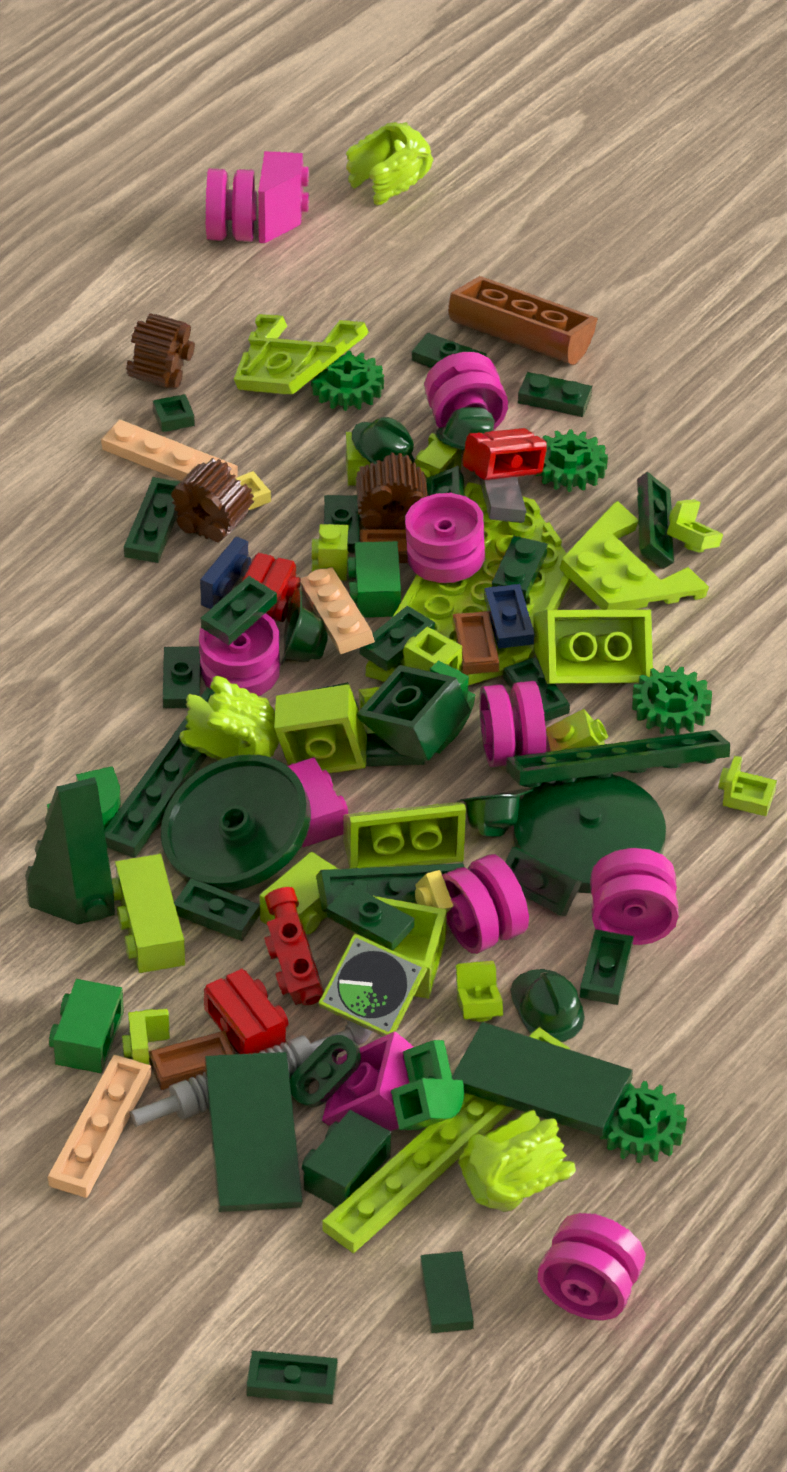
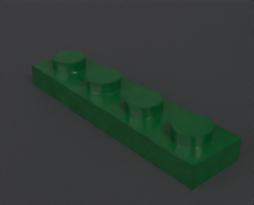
M464 863L320 870L316 875L322 911L326 912V908L348 884L372 896L417 904L415 885L425 874L440 870L443 875L456 868L464 867Z

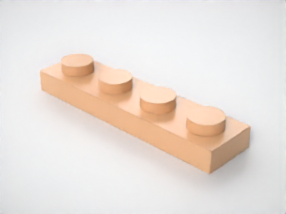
M119 420L101 439L102 450L180 481L198 464L201 465L203 462L207 464L212 458L216 461L219 459L123 420ZM227 462L228 466L231 467L230 474H235L237 478L238 466Z
M333 567L317 569L308 576L300 578V585L304 595L316 615L323 620L324 628L340 655L375 642L369 625Z
M113 1055L48 1175L50 1187L81 1197H88L130 1118V1111L134 1110L152 1076L151 1065Z

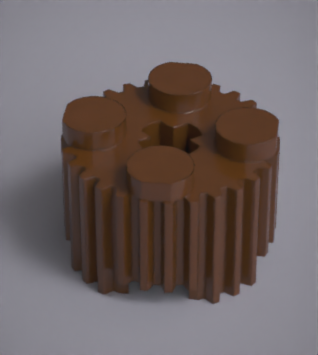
M152 313L147 316L146 322L138 321L137 326L134 328V333L131 335V343H135L134 361H127L126 373L128 376L165 388L177 389L182 381L183 371L181 368L184 365V360L190 361L194 353L195 342L189 340L191 326L185 322Z
M391 453V455L384 458L383 462L377 460L376 464L370 463V467L368 464L364 467L360 466V471L357 472L356 490L358 514H360L362 525L369 530H406L405 516L410 507L421 498L428 496L424 472L421 471L420 467H416L415 463L411 462L408 455L403 457L401 453L398 455Z
M212 458L207 464L204 462L201 465L198 464L171 492L174 499L172 501V504L175 505L174 510L178 511L177 525L184 532L189 534L197 532L200 537L204 535L205 539L210 538L214 542H220L228 536L249 512V507L254 503V500H252L254 495L250 493L252 488H249L246 483L241 486V481L236 480V475L230 474L231 467L228 466L227 462L222 463L220 459L216 461Z

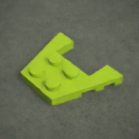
M258 314L255 320L257 328L256 331L250 333L248 339L250 347L248 352H243L234 377L235 384L238 390L293 395L367 336L369 332L365 322L339 320L323 342L278 339L287 327L284 317L280 315Z
M619 501L615 502L562 558L559 567L602 610L645 608L649 602L663 600L666 604L678 603L680 597L692 595L694 600L703 599L706 597L709 586L689 567L664 579H659L623 542L618 540L636 531L639 522Z

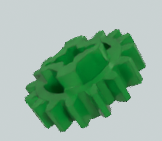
M348 350L345 355L340 356L311 380L313 396L319 395V402L321 404L329 401L330 408L332 409L340 405L343 406L344 411H348L349 406L354 405L356 409L360 410L361 403L365 402L368 405H372L373 397H381V390L384 389L383 367L376 365L375 358L365 360V353L361 352L354 356L351 350Z
M569 429L565 435H562L557 430L554 433V438L547 435L543 436V440L547 444L543 472L535 475L542 476L543 484L553 482V489L557 490L564 486L567 492H571L573 487L578 486L580 490L584 491L586 490V483L596 486L598 478L604 479L608 454H605V445H598L597 437L587 439L586 432L583 431L578 436L574 434L572 429Z
M668 665L664 667V672L662 673L652 668L650 669V678L641 675L639 676V684H634L632 710L637 711L636 719L638 721L647 719V729L658 726L660 727V734H664L667 729H672L673 733L678 735L680 734V729L685 728L691 733L694 732V724L703 726L705 724V717L711 714L712 690H707L708 682L706 680L697 681L698 673L695 671L686 675L684 674V667L681 666L677 672H672Z
M643 1081L640 1088H634L633 1084L630 1083L603 1137L599 1138L607 1139V1149L609 1151L616 1148L621 1149V1159H625L629 1154H634L636 1163H641L643 1156L649 1155L653 1162H657L659 1152L671 1156L673 1145L681 1146L687 1123V1118L684 1117V1104H676L677 1095L675 1093L663 1095V1085L659 1084L654 1090L648 1089L647 1081Z

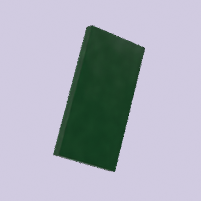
M482 1022L455 1069L452 1079L463 1080L465 1093L523 1112L535 1110L536 1116L541 1118H554L557 1123L603 1137L632 1081L633 1070Z
M287 1052L205 1056L204 1064L218 1212L301 1208L303 1201Z

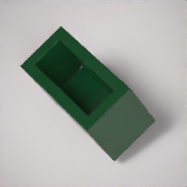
M349 1110L340 1122L335 1121L329 1127L325 1140L317 1149H311L305 1156L301 1167L302 1171H304V1190L337 1208L378 1172L391 1157V1131Z

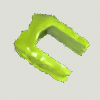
M392 122L381 126L378 130L360 140L357 145L351 146L345 154L348 160L346 170L350 173L348 182L351 184V187L356 188L365 180L372 179L374 184L372 189L376 193L373 199L374 204L377 206L386 203L391 197L399 195L401 192L408 191L410 186L415 185L418 180L427 174L434 160L429 144L420 132L408 125V122Z
M220 676L213 677L210 688L215 693L210 696L208 703L200 696L192 694L187 696L186 706L190 710L185 718L188 722L185 727L189 730H184L179 735L181 742L185 746L196 749L201 753H206L208 757L215 758L217 761L232 756L248 754L267 757L274 756L279 740L274 729L275 710L267 698L258 697L255 693H249L247 689L239 688L237 684H230L226 678Z
M529 1110L522 1113L516 1120H511L506 1125L499 1126L495 1131L489 1132L485 1136L478 1133L470 1136L466 1149L459 1157L458 1164L476 1203L502 1212L512 1211L521 1204L524 1198L541 1192L556 1182L568 1180L575 1173V1163L563 1161L567 1156L562 1151L565 1145L556 1136L559 1128L554 1118L540 1121L539 1116L535 1114V1110Z

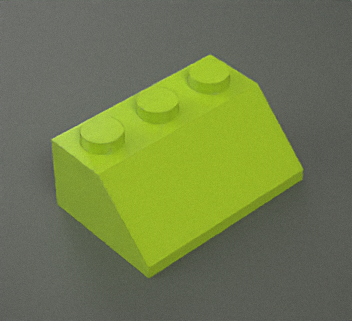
M651 609L544 610L533 613L534 651L547 684L639 683V676L641 675L650 678V669L653 668Z
M453 802L343 815V841L349 868L463 862L466 821L465 804Z

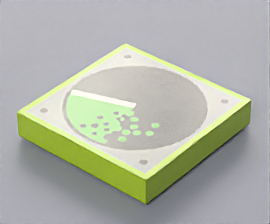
M354 933L319 1001V1006L381 1036H386L394 1031L396 1032L427 968L421 963Z

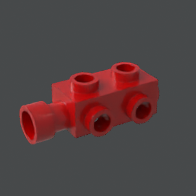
M293 887L275 889L264 897L269 914L275 917L274 920L267 922L270 936L264 937L271 960L278 958L282 971L275 973L282 995L289 993L295 1005L301 1003L303 1005L316 1004L320 1001L324 989L303 924L297 912L299 902L295 889Z

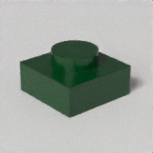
M186 394L152 400L153 412L161 432L195 426V415Z

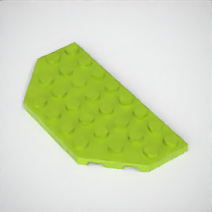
M468 482L465 487V496L476 502L483 512L485 561L483 565L471 577L452 583H437L416 575L394 614L395 616L408 605L434 621L435 631L455 642L452 624L453 614L487 612L484 588L492 587V581L513 536L548 544L545 560L525 601L532 627L533 613L544 610H558L572 583L559 569L562 558L567 554L561 546L562 540L550 522L546 523L542 518L540 507L534 499L523 497L526 515L525 521L522 523L490 520L481 485ZM495 639L499 659V672L465 674L469 676L468 685L503 675V668L533 658L535 655L534 645L498 649ZM404 658L388 671L368 661L365 667V676L385 682L399 665L404 666Z

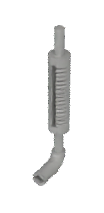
M345 1019L348 1023L345 1030L333 1035L346 1036L359 1046L369 1038L373 1031ZM302 1035L289 1040L287 1044L281 1043L280 1046L276 1045L273 1049L268 1048L266 1052L262 1050L259 1053L287 1052L290 1079L295 1070L328 1037L310 1043ZM205 1072L203 1076L197 1075L196 1079L194 1077L189 1078V1082L183 1080L170 1085V1097L130 1111L135 1127L174 1112L177 1113L180 1119L184 1120L197 1115L199 1111L205 1112L206 1108L209 1109Z

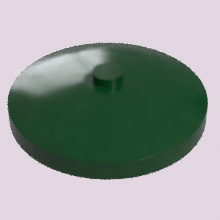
M250 754L221 759L196 772L173 795L165 810L161 825L163 850L175 871L187 882L192 878L223 891H235L254 886L278 873L293 859L301 848L310 827V800L295 772L276 759Z
M615 774L607 778L580 777L570 783L558 781L543 782L540 786L534 787L533 791L524 795L519 803L518 820L513 826L515 847L581 880L582 883L578 889L579 893H591L590 877L592 869L602 857L614 851L629 848L649 849L663 854L665 847L666 823L662 810L655 799L636 783Z

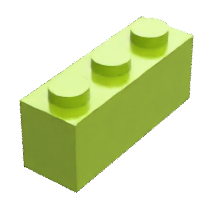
M161 854L115 861L116 877L112 878L114 901L120 900L121 906L117 907L120 929H128L129 935L124 936L128 959L135 958L139 974L185 966L184 937Z

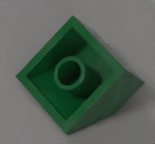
M399 665L360 709L357 717L399 754L429 761L471 710L456 677Z

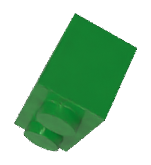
M398 541L355 542V557H348V578H355V582H349V595L354 603L357 604V608L364 618L393 617L401 603Z
M81 979L75 980L71 993H65L60 1008V1023H54L50 1031L49 1047L54 1048L55 1065L102 1074L124 1014L122 987Z

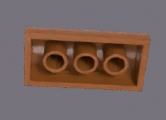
M482 276L476 277L451 292L448 306V314L452 322L570 365L577 364L586 353L598 320L597 317Z

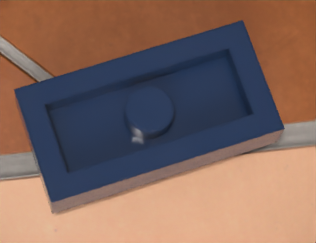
M235 536L200 579L201 606L209 609L214 607L232 591L233 585L237 580L245 576L251 564V558L248 556L247 540Z
M514 584L484 588V600L487 611H489L498 649L534 645L535 634L521 585Z

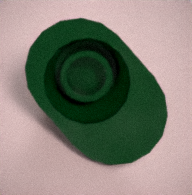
M460 408L453 411L445 427H440L436 430L435 436L439 441L448 446L464 450L468 434L480 432L484 434L485 432L494 431V419L492 414L484 408Z
M382 417L373 422H361L353 428V444L360 455L370 463L376 464L377 460L383 462L384 458L391 455V453L395 455L401 453L403 457L408 455L411 462L414 463L415 458L412 455L414 450L413 439L409 431L399 421L390 417Z
M300 588L295 589L288 607L284 630V653L280 665H283L285 660L309 662L311 659H321L327 645L328 634L324 628V622L319 616L302 607V591Z
M533 788L457 800V802L465 804L466 815L471 828L479 829L483 836L499 837L504 835L510 826L516 824L520 796L533 791Z
M536 969L520 974L513 981L510 989L512 1001L529 1033L532 1034L540 1027L560 1042H565L574 1038L581 1031L585 1020L584 1010L578 998L576 988L566 977L555 971Z

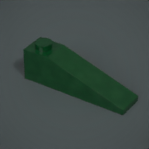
M93 777L57 786L45 818L47 827L42 840H37L34 849L36 858L33 866H28L25 874L28 905L31 908L77 925L115 915L114 890L97 781Z

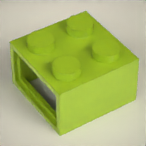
M374 896L415 918L414 928L393 951L426 966L427 971L414 996L429 999L446 942L447 909Z

